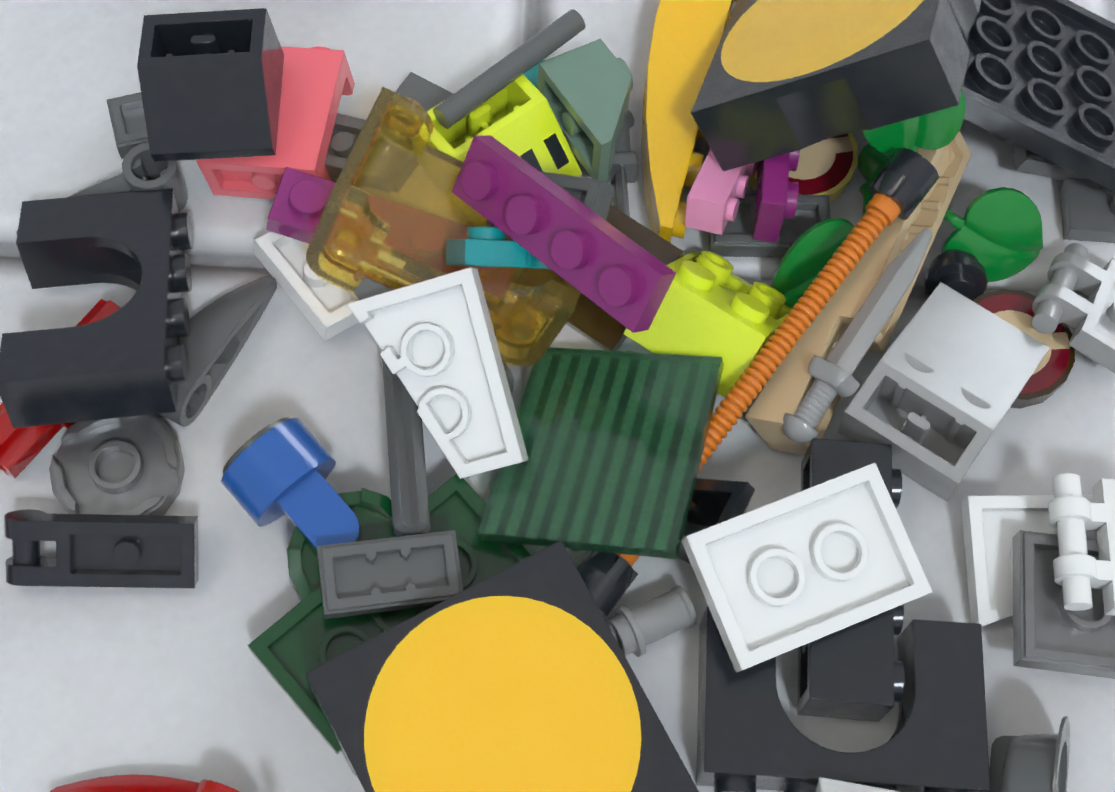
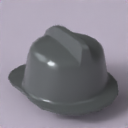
M1068 716L1062 718L1058 733L1021 736L1003 735L996 738L991 747L989 792H1067L1070 755V723Z

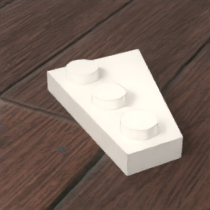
M466 268L348 303L358 321L366 325L382 350L379 354L392 374L398 375L418 406L417 413L460 479L529 460L477 268Z
M1093 494L1082 495V497L1093 502ZM1054 495L967 496L961 500L971 623L981 624L982 627L1013 615L1012 538L1019 530L1057 535V528L1049 524L1048 503L1054 499ZM1086 531V539L1097 540L1096 531Z

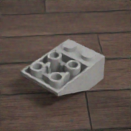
M940 282L882 356L844 411L838 433L852 442L892 445V467L900 469L902 474L947 502L1050 347Z

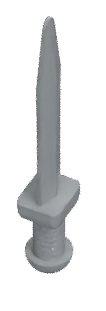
M930 229L922 230L888 265L827 360L814 355L810 361L808 372L815 381L798 405L794 415L785 413L783 418V431L790 440L797 443H808L813 438H816L819 433L814 428L836 395L849 397L860 386V383L852 374L914 281L932 238V231Z

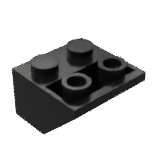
M266 8L144 15L137 69L150 155L154 162L276 155L284 53Z

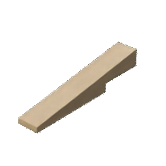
M960 130L955 138L943 148L928 150L918 147L917 153L925 157L935 167L939 179L907 220L897 217L892 225L883 228L882 233L874 240L873 245L869 246V250L864 253L863 258L859 259V263L855 265L854 270L850 271V275L845 278L844 283L840 284L838 290H835V295L826 303L825 308L821 309V313L816 316V320L811 322L809 328H806V333L801 335L802 338L799 341H796L797 345L792 348L791 353L787 354V358L782 361L781 366L777 367V371L772 373V378L767 381V384L747 412L745 418L770 449L805 456L811 441L808 443H797L790 440L784 433L782 425L784 424L783 418L785 413L794 415L798 405L815 381L808 372L810 361L814 355L827 360L888 265L922 230L930 229L932 231V238L914 281L867 351L884 354L972 155ZM838 394L814 428L819 433L816 437L817 439H822L841 398Z

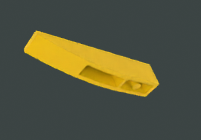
M660 0L643 96L641 152L645 203L650 230L670 243L672 236L684 239L687 228L685 227L687 202L682 201L685 187L692 188L703 165L705 154L694 152L697 140L706 139L695 122L691 111L731 16L733 2L736 3L737 0Z

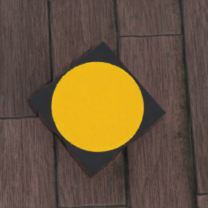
M737 0L691 114L722 170L726 171L801 150L835 136L872 130L957 106L960 102L970 56L968 34L973 21L979 13L981 0Z
M561 540L306 672L307 684L352 773L359 779L365 792H699Z

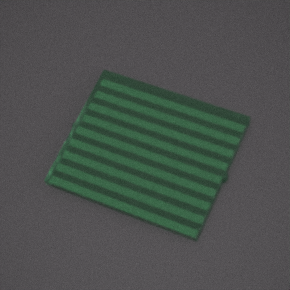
M539 347L517 411V418L529 460L498 469L477 532L480 540L547 547L561 540L565 548L572 551L587 550L677 559L724 367L723 358L642 353L631 350L624 352Z

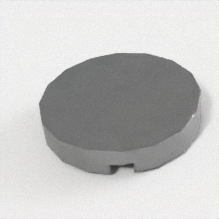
M153 415L76 422L69 427L61 438L63 444L58 449L56 458L54 455L52 456L49 467L53 494L67 514L163 516L180 494L185 473L181 447L166 424Z

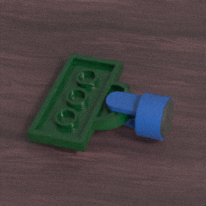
M285 417L257 432L230 457L223 468L221 483L259 527L266 526L285 514L295 525L287 548L290 583L300 603L247 646L249 651L338 755L341 749L307 684L306 672L433 606L324 619L317 546L397 537L394 534L391 499L388 496L362 488V491L337 493L325 480L335 467L336 461L299 418L290 419ZM457 473L428 496L431 525L429 533L452 530L456 532L463 591L531 556L518 539L517 541L506 540L509 529L503 522H501L496 539L485 538L493 511L464 478H459Z

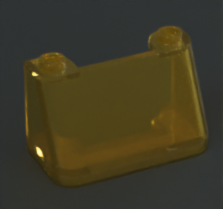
M382 87L327 200L307 249L306 261L310 269L325 281L355 294L353 291L365 276L392 290H396L466 268H477L502 361L512 366L525 367L534 365L542 358L574 313L581 292L551 269L446 265V240L467 239V228L486 227L487 219L451 192L463 162L427 145L434 127L430 115L415 100ZM506 235V241H514Z

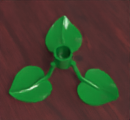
M963 89L959 105L872 130L862 131V134L869 142L861 150L858 157V169L867 181L859 188V192L863 196V215L866 212L865 206L872 199V192L868 187L898 148H907L918 152V147L935 150L947 146L955 138L965 119L966 100ZM1000 187L979 194L968 205L964 219L956 215L949 208L943 218L957 229L945 240L941 249L942 253L953 250L971 253L985 268L988 282L1004 280L1018 274L1038 257L1040 250L1043 248L1042 220L1039 210L1027 195L1013 188ZM833 218L819 222L806 230L789 248L779 263L770 285L785 296V305L793 308L798 303V299L808 290V286L813 284V280L818 277V273L827 265V261L837 252V248L842 246L841 243L846 240V236L854 228L850 221L844 218Z

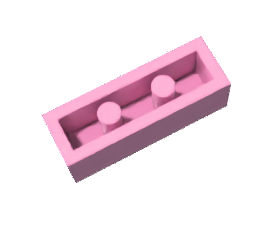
M710 148L687 196L685 227L722 235L727 222H734L739 207L738 198H745L749 185L748 175H755L758 162L723 171Z

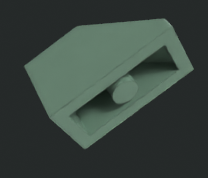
M600 38L540 62L537 89L547 99L571 151L592 179L607 181L627 120L630 91L633 89V78L626 62L621 58H616Z

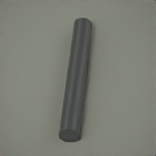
M574 9L569 10L433 109L438 122L444 128L449 129L578 35L586 27L582 16Z

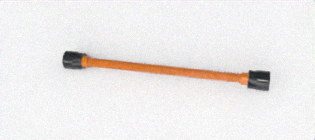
M898 148L868 187L872 192V199L865 206L866 212L860 218L861 221L856 223V227L851 230V233L846 236V240L841 243L842 246L837 248V252L827 261V265L818 273V277L813 280V284L808 286V290L803 293V296L798 299V303L793 306L794 309L789 311V316L783 319L784 322L779 324V328L774 331V335L769 337V341L764 344V348L759 350V354L754 357L755 361L749 363L750 367L744 370L745 374L740 375V380L734 383L735 387L730 388V393L725 395V400L720 401V406L715 408V413H711L710 419L705 421V426L700 428L701 433H696L682 491H686V484H691L692 478L698 475L696 471L702 470V465L708 462L707 458L712 457L711 451L717 450V445L723 442L722 438H726L727 432L733 429L732 425L737 424V419L742 417V412H746L747 406L752 404V399L757 397V393L762 391V386H765L767 380L772 378V373L777 371V367L781 366L782 361L787 358V354L791 353L792 348L797 345L796 341H799L802 338L801 335L806 333V328H809L811 322L816 320V316L821 313V309H824L826 303L835 295V290H838L840 284L844 283L845 278L850 275V271L854 270L855 265L860 261L859 259L863 258L864 253L869 250V246L873 245L874 240L879 237L883 228L892 225L897 217L907 220L939 179L938 172L925 157L913 150ZM674 465L669 468L670 472L664 475L665 479L662 482L650 531H655L657 529L655 524H661V517L664 518L676 470ZM643 505L639 508L640 513L636 512L634 514L635 519L630 521L623 551L611 550L614 535L606 547L602 544L601 549H591L577 566V570L601 614L606 617L638 575L632 566L641 556V553L632 552L644 510Z

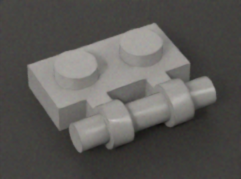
M1079 243L1069 244L1063 253H1059L1054 257L1047 272L1049 284L1041 287L1032 304L1035 314L1032 319V326L1037 332L1050 334L1056 330L1059 323H1065L1074 329L1068 345L1084 354L1092 362L1100 364L1115 373V259L1112 257L1102 269L1087 260L1089 253L1086 247ZM1073 291H1080L1081 293L1088 296V300H1086L1085 298L1081 297Z

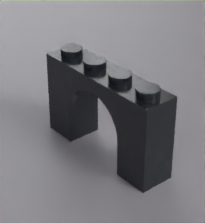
M173 188L22 201L16 245L32 289L92 283H113L130 287L136 290V293L121 309L106 318L90 324L66 328L2 333L0 346V396L13 428L176 412L177 386L188 383L186 350L183 344H179L180 337H188L190 335L188 305L186 299L181 298L182 292H191L192 290L190 262L188 255L183 254V250L193 249V229L189 212L179 213Z
M707 606L699 626L696 785L714 786V792H756V789L784 792H816L819 777L900 792H989L990 775L981 624L913 619L897 638L898 660H901L904 664L905 685L902 700L899 702L897 724L892 736L887 743L875 749L863 752H839L820 746L808 739L787 717L780 703L776 687V657L742 671H735L711 611Z

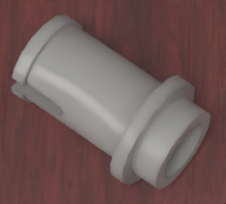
M681 586L671 588L669 592L631 609H628L625 605L617 607L615 609V616L607 619L606 623L624 656L633 653L639 657L646 654L647 645L683 628L696 625L697 615L686 591Z

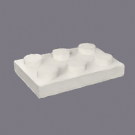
M876 463L698 531L681 540L736 672L933 592Z

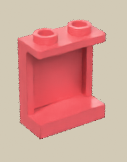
M281 46L284 53L276 155L197 159L196 162L213 195L274 200L286 167L332 181L325 167V160L341 95H352L355 85L344 50H332L320 46L312 48Z

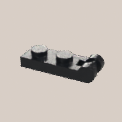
M32 509L16 510L4 515L5 537L12 539V557L6 560V582L8 584L55 587L195 588L198 582V516L47 514L44 511ZM40 541H56V559H48L40 555Z

